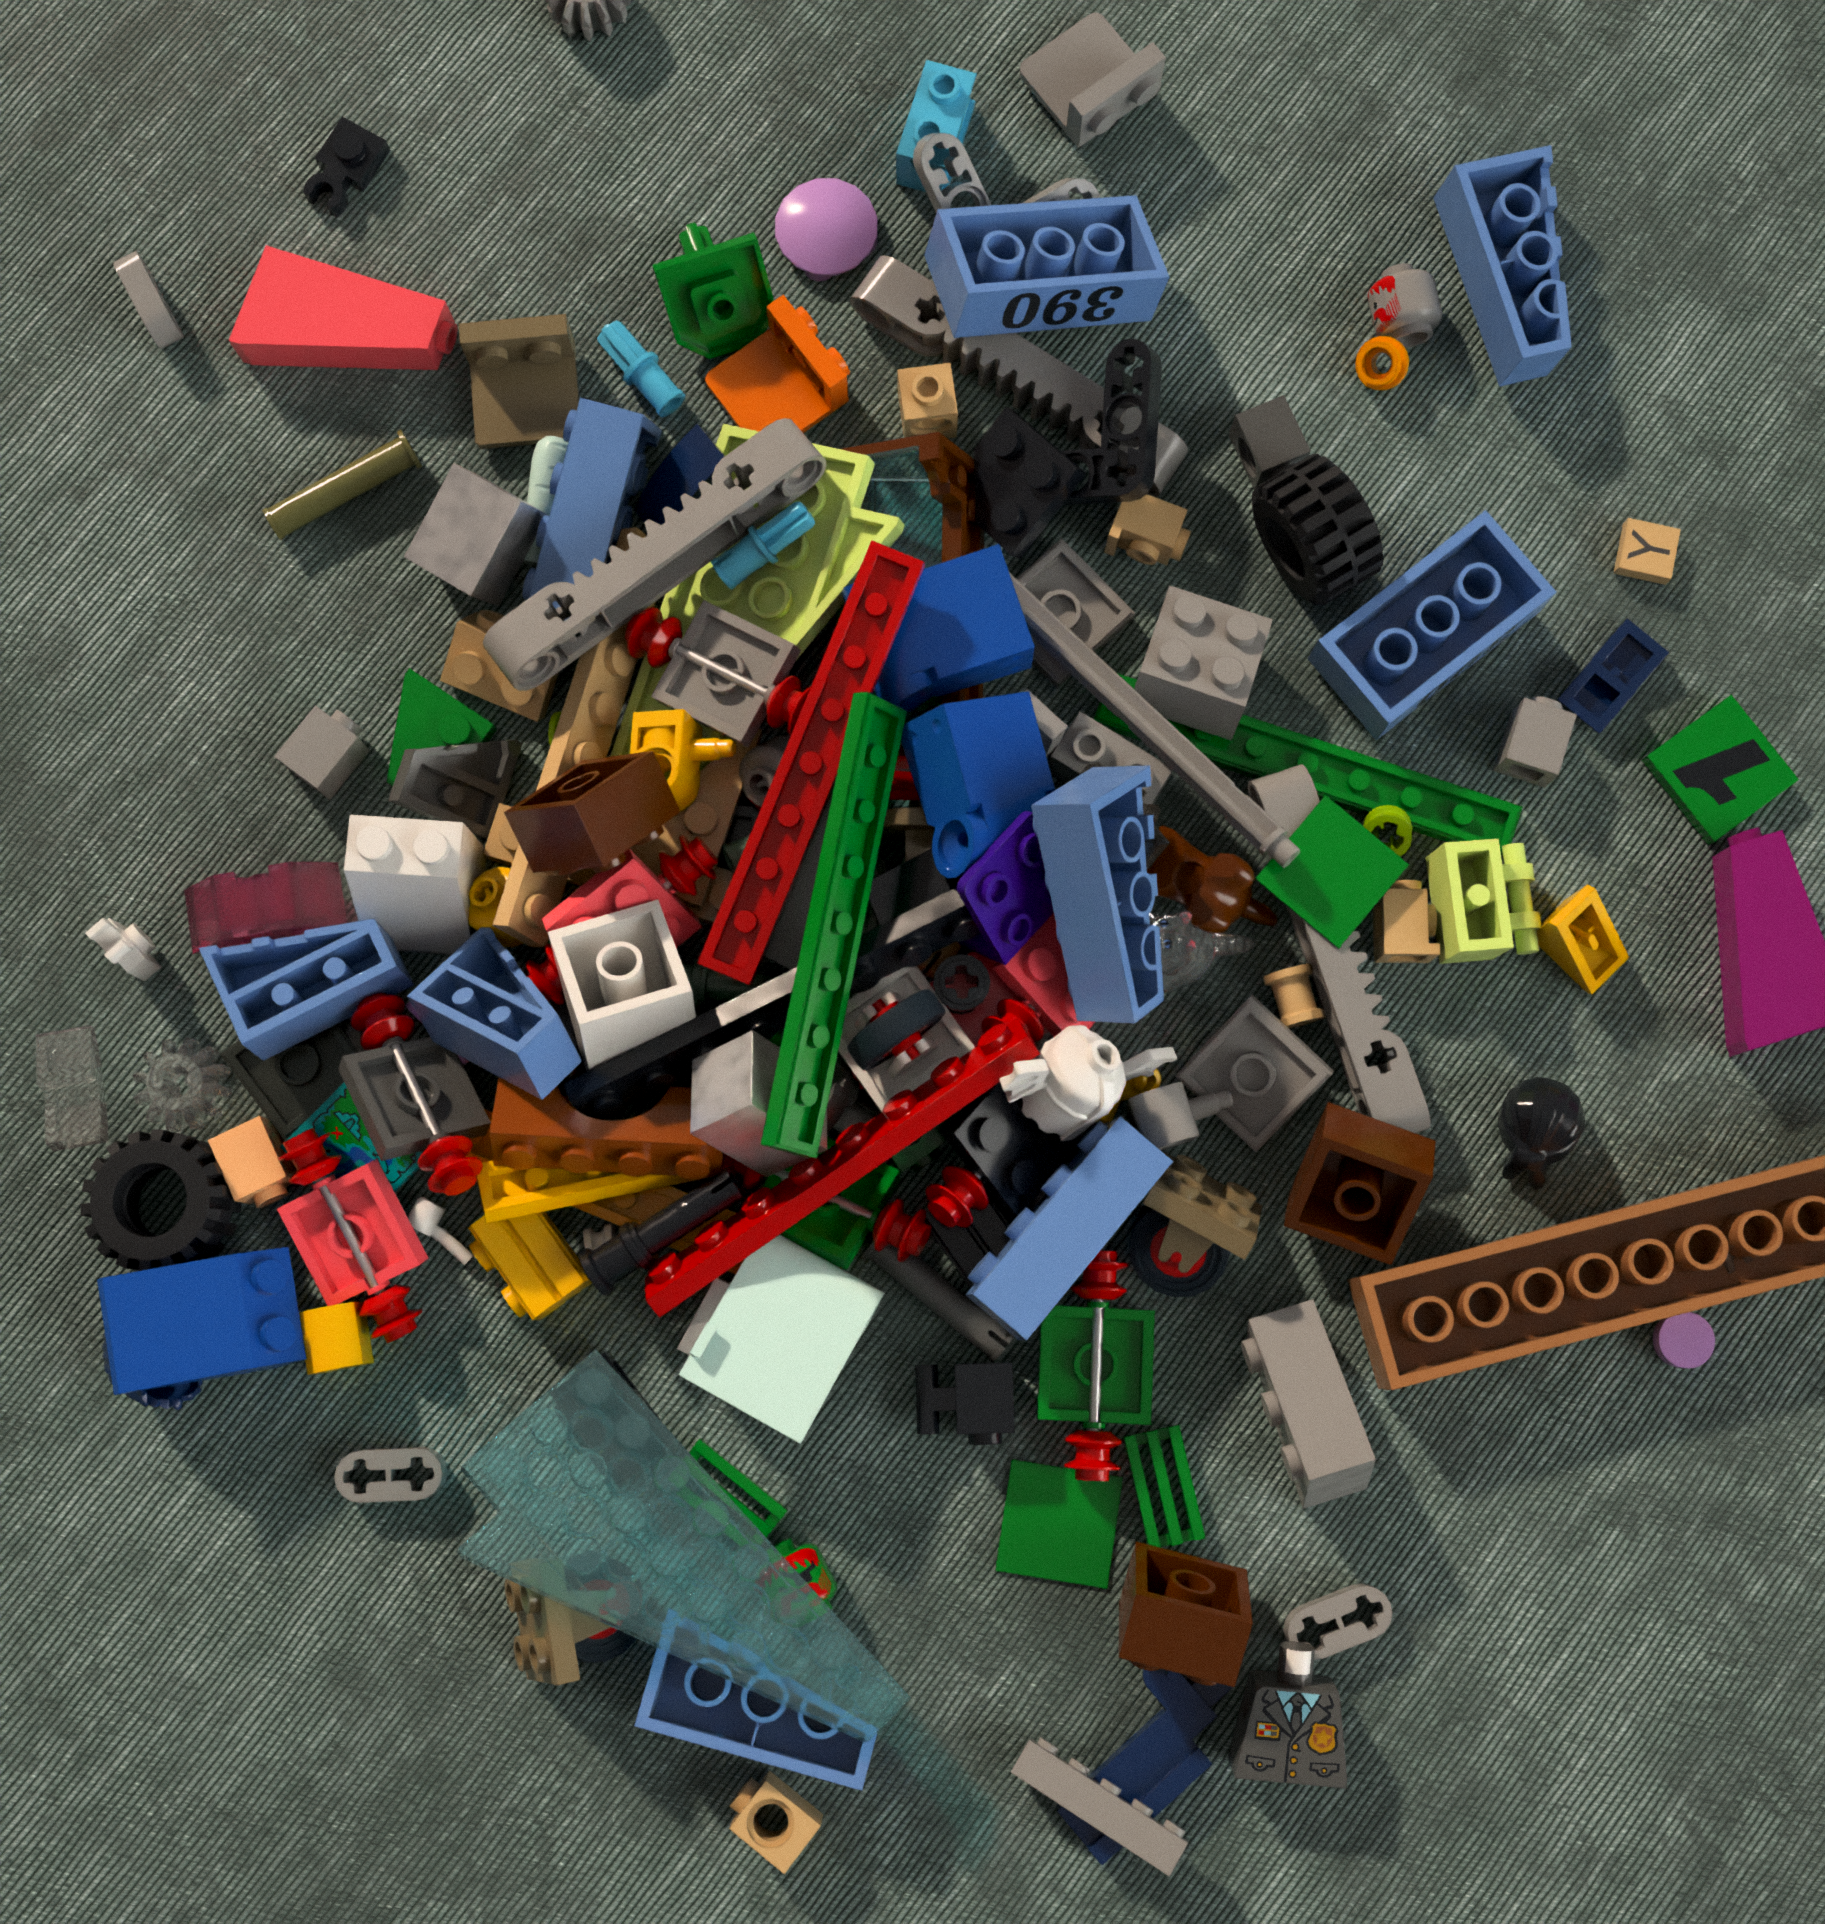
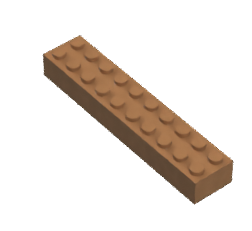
M1825 1155L1347 1279L1378 1389H1399L1824 1277ZM1728 1251L1731 1255L1735 1256V1271L1728 1274L1723 1264L1727 1258ZM1752 1257L1753 1260L1746 1264L1742 1258Z

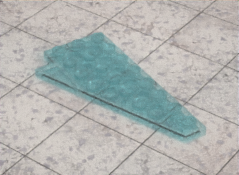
M596 1349L461 1466V1471L498 1512L458 1548L457 1553L462 1559L864 1743L870 1741L911 1699Z

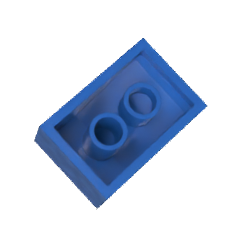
M289 1247L237 1253L97 1279L114 1395L274 1369L307 1359Z

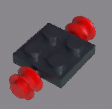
M999 1082L967 1104L943 1130L942 1135L968 1168L945 1167L942 1171L945 1185L930 1184L926 1189V1194L930 1201L928 1208L932 1215L942 1224L948 1227L957 1225L967 1228L973 1223V1217L969 1209L971 1207L978 1210L985 1209L989 1204L988 1193L1005 1217H1017L1042 1191V1186L1061 1164H1065L1079 1148L1077 1145L1083 1136L1080 1134L1073 1140L1061 1141L1058 1134L1042 1131L1035 1120L1026 1118L1021 1110L1023 1108V1099L1020 1098L1009 1103Z

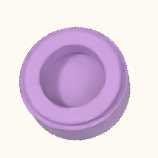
M1687 1312L1659 1320L1653 1332V1345L1657 1355L1666 1364L1676 1368H1696L1704 1364L1711 1357L1715 1347V1336L1710 1324L1703 1317L1693 1312Z

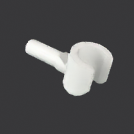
M419 1197L408 1215L412 1227L432 1237L436 1242L438 1241L458 1261L465 1265L474 1255L446 1229L438 1226L446 1209L425 1197Z

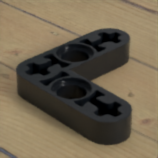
M1127 339L1119 342L1108 355L1105 372L1101 448L1062 451L1075 464L1085 463L1089 470L1086 484L1080 490L1073 491L1063 505L1131 502L1141 499L1153 486L1156 468L1162 367L1161 359L1157 352L1138 339ZM1136 356L1143 361L1142 367L1135 368L1131 377L1124 371L1126 366L1134 364ZM1133 387L1141 391L1142 395L1133 394ZM1139 407L1142 412L1141 424L1134 432L1122 434L1119 429L1121 415L1128 408ZM1119 446L1128 447V454L1120 450ZM1129 464L1136 468L1137 471L1135 476L1127 477L1126 484L1118 480L1119 473L1126 472Z

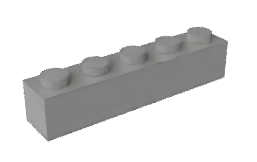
M1040 1737L1038 1742L1033 1739L1028 1741L1011 1770L1012 1774L1170 1877L1189 1842L1183 1838L1186 1832L1184 1829L1166 1819L1164 1824L1151 1817L1153 1809L1134 1798L1132 1804L1119 1796L1122 1789L1107 1779L1102 1778L1099 1783L1089 1777L1090 1768L1072 1757L1069 1763L1056 1755L1059 1748L1044 1738Z

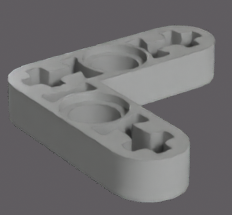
M931 133L918 141L913 153V163L936 213L937 209L951 208L953 198L962 191L971 194L975 201V207L992 205L965 147L958 138L946 133ZM934 145L940 149H949L950 156L944 160L949 175L959 177L962 174L963 181L949 184L942 191L939 185L949 183L941 168L930 167L929 160L935 156ZM1065 178L1023 203L1070 200L1069 191L1082 194L1083 199L1100 197L1096 187L1088 180Z

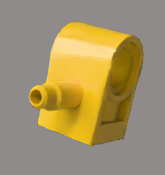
M684 709L633 712L630 754L654 752L663 774L671 771L666 781L680 811H683L697 797L700 787V761L733 757L736 753L735 742L731 739H702L703 728Z

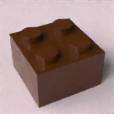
M648 751L582 760L505 811L504 814L533 873L558 871L560 876H565L584 868H593L595 873H601L620 865L626 859L625 851L634 845H641L659 837L664 832L662 825L681 811L654 752Z
M1328 1102L1290 1188L1284 1226L1392 1265L1433 1178L1436 1141Z
M1135 1542L1119 1600V1658L1129 1660L1134 1666L1148 1671H1156L1161 1668L1184 1674L1192 1681L1202 1685L1212 1686L1219 1683L1235 1687L1253 1625L1247 1569Z

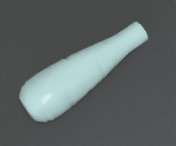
M545 436L536 444L532 455L527 503L545 512L548 516H550L555 495L550 494L552 472L558 462H564L568 442L556 436ZM536 538L523 563L537 566L541 547H537Z

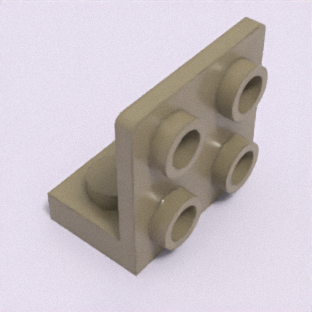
M566 314L459 323L460 345L470 365L474 434L477 447L488 449L537 444L545 436L563 438L567 415L571 409L577 410L579 403L575 340Z

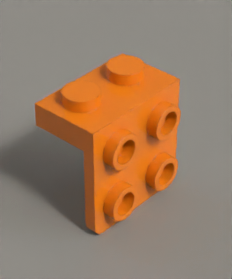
M782 295L766 306L769 329L711 369L706 374L705 381L709 391L737 427L761 431L774 421L787 418L792 419L798 428L805 433L849 401L847 375L850 374V370L841 354L834 347L826 350L816 337L818 329L809 313L802 306L794 309L787 298Z

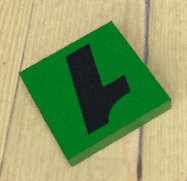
M1732 695L1641 760L1708 846L1799 780Z

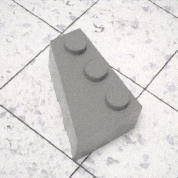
M1308 1300L1248 1319L1247 1339L1241 1341L1242 1352L1251 1374L1259 1373L1265 1391L1260 1394L1262 1406L1270 1426H1276L1282 1443L1280 1451L1289 1478L1295 1483L1302 1508L1312 1507L1367 1489L1376 1458L1314 1300Z

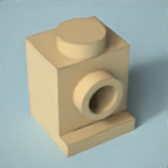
M1148 494L1139 500L1121 502L1108 534L1104 553L1114 556L1117 547L1125 549L1130 558L1143 564L1154 565L1156 562L1168 565L1170 558L1180 562L1191 534L1190 530L1182 528L1188 509Z
M1395 881L1373 907L1374 963H1429L1440 955V943H1429V937H1434L1436 933L1435 905L1428 904V890L1422 889L1421 881Z

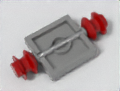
M703 600L683 639L681 621L676 617H669L663 621L662 613L656 607H649L642 613L635 615L626 628L625 639L627 641V650L631 657L639 659L647 654L649 665L656 669L663 667L669 662L651 695L657 702L672 710H686L696 722L747 748L750 746L766 714L767 722L773 728H778L785 722H788V733L791 736L811 688L809 687L804 692H801L800 679L796 676L787 677L801 652L795 644Z

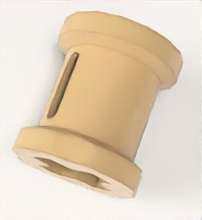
M1311 964L1285 968L1263 977L1265 986H1271L1279 1011V1020L1289 1029L1307 1025L1326 1017L1324 1009L1317 1007L1310 985L1309 975L1313 973Z

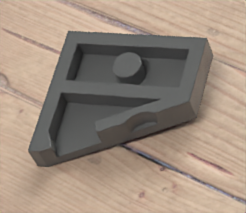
M502 740L405 749L388 801L432 820L463 822L477 839L487 840L498 805L504 802L523 743L518 740Z

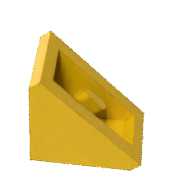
M1588 884L1566 898L1541 923V928L1537 930L1539 947L1584 991L1591 995L1629 959L1627 951L1596 888Z

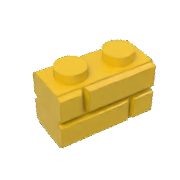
M546 1211L486 1223L485 1216H483L468 1228L476 1239L469 1244L470 1250L487 1272L496 1267L508 1285L501 1290V1293L519 1318L528 1313L532 1320L540 1321L592 1283L586 1275L579 1258Z

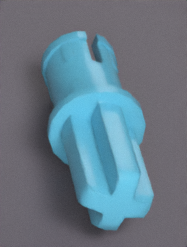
M616 320L606 324L597 337L598 344L624 373L623 381L627 385H635L656 409L660 417H666L677 410L685 400L686 395L681 389L677 388L658 365L659 358L657 354L652 351L647 352L622 322Z
M799 501L794 502L759 529L753 525L748 528V535L729 550L711 560V564L726 586L733 590L738 584L747 579L749 575L768 562L772 564L778 562L776 554L814 527V518L803 503Z

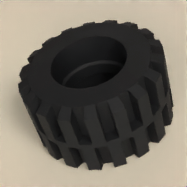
M1319 454L1309 455L1257 486L1252 492L1254 521L1270 559L1286 582L1310 603L1323 606L1381 571L1384 561L1383 548L1374 517L1363 496L1350 478L1325 456L1321 457Z
M152 1129L151 1134L141 1131L128 1134L129 1142L127 1143L113 1142L106 1148L111 1155L108 1160L96 1158L90 1167L98 1172L95 1180L85 1179L82 1192L91 1194L90 1203L80 1204L81 1216L92 1218L93 1224L85 1227L89 1239L100 1240L102 1243L97 1250L106 1258H116V1265L126 1269L142 1271L203 1260L208 1254L218 1255L226 1247L220 1242L223 1235L233 1236L237 1225L230 1222L232 1212L241 1213L242 1203L234 1201L222 1170L208 1143L180 1133ZM171 1169L179 1175L184 1183L187 1193L186 1208L176 1226L162 1235L155 1236L145 1228L140 1219L138 1211L139 1197L143 1187L153 1176L164 1170Z

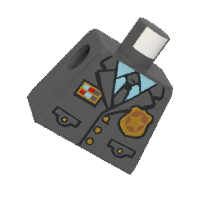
M1295 1641L1281 1642L1278 1671H1250L1228 1754V1760L1235 1778L1347 1788L1340 1695L1330 1677L1313 1675L1315 1648L1312 1645Z

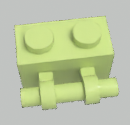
M1499 838L1445 842L1425 857L1431 905H1435L1437 913L1435 934L1437 943H1440V964L1493 960L1514 948L1512 934L1515 937L1518 955L1539 952L1537 930L1542 925L1540 912L1533 910L1530 883L1535 881L1533 864L1526 861L1524 843H1511L1502 846L1504 864H1502ZM1505 886L1508 888L1511 913H1509Z

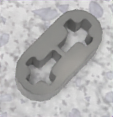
M136 250L114 261L113 265L157 346L163 349L184 338L183 332L161 290L138 251Z
M432 1448L365 1449L349 1453L342 1458L336 1467L334 1479L336 1488L341 1496L352 1502L417 1501L432 1497L438 1493L446 1483L448 1470L444 1458ZM417 1457L422 1458L424 1467L433 1468L434 1472L432 1479L424 1481L423 1490L417 1489L416 1480H397V1469H407L416 1466ZM361 1460H365L368 1470H385L386 1480L367 1483L366 1492H361L360 1483L350 1481L349 1476L350 1471L360 1467Z
M1363 1583L1350 1585L1291 1610L1284 1623L1285 1640L1311 1645L1306 1640L1297 1639V1633L1304 1630L1302 1620L1310 1617L1317 1624H1323L1332 1620L1334 1627L1321 1631L1318 1634L1320 1644L1314 1647V1660L1324 1659L1383 1634L1391 1624L1393 1614L1391 1603L1384 1593L1371 1585ZM1362 1596L1370 1603L1377 1602L1378 1609L1371 1613L1373 1623L1366 1626L1359 1619H1352L1343 1623L1341 1616L1357 1609L1356 1598Z

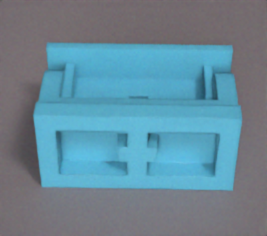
M926 60L896 152V184L926 192L913 163L914 149L918 141L925 135L931 133L951 134L963 144L975 107V100L970 99L977 73ZM934 145L935 156L929 160L930 167L941 168L949 183L939 185L942 191L952 180V176L949 175L944 164V160L950 156L949 149H940Z

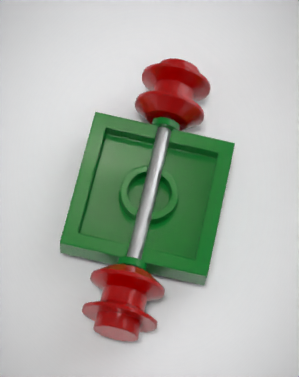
M827 1137V1150L834 1146L836 1142ZM724 1153L723 1169L729 1167L734 1174L740 1173L744 1175V1188L747 1190L755 1188L764 1181L766 1183L762 1188L767 1187L771 1190L788 1178L790 1170L795 1166L793 1165L769 1177H765ZM882 1163L780 1235L847 1271L870 1231L873 1232L876 1251L880 1252L890 1244L897 1248V1260L904 1262L910 1254L915 1257L919 1256L928 1241L931 1226L925 1223L926 1211L923 1209L919 1210L912 1217L905 1214L904 1201L902 1199H897L885 1206L900 1182V1170Z
M1100 1250L1083 1271L1082 1282L1071 1286V1290L1082 1299H1093V1302L1087 1301V1307L1055 1305L1040 1324L1036 1419L1082 1422L1083 1428H1088V1430H1076L1065 1438L1066 1442L1076 1447V1459L1064 1464L1066 1468L1075 1469L1076 1480L1109 1481V1470H1121L1120 1466L1110 1461V1449L1122 1444V1441L1110 1431H1099V1429H1105V1423L1151 1425L1155 1310L1109 1308L1110 1302H1104V1300H1116L1127 1292L1126 1288L1116 1283V1272L1128 1267V1263L1117 1262L1116 1251Z

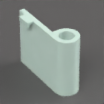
M778 1235L744 1259L712 1317L706 1323L691 1349L690 1355L679 1376L801 1444L885 1293L786 1237Z

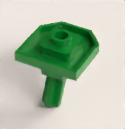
M694 222L687 224V230L679 234V242L684 255L653 264L652 267L676 343L711 359L739 350L763 334L769 326L766 306L772 303L774 298L759 243L754 232L714 245L707 227L697 226Z

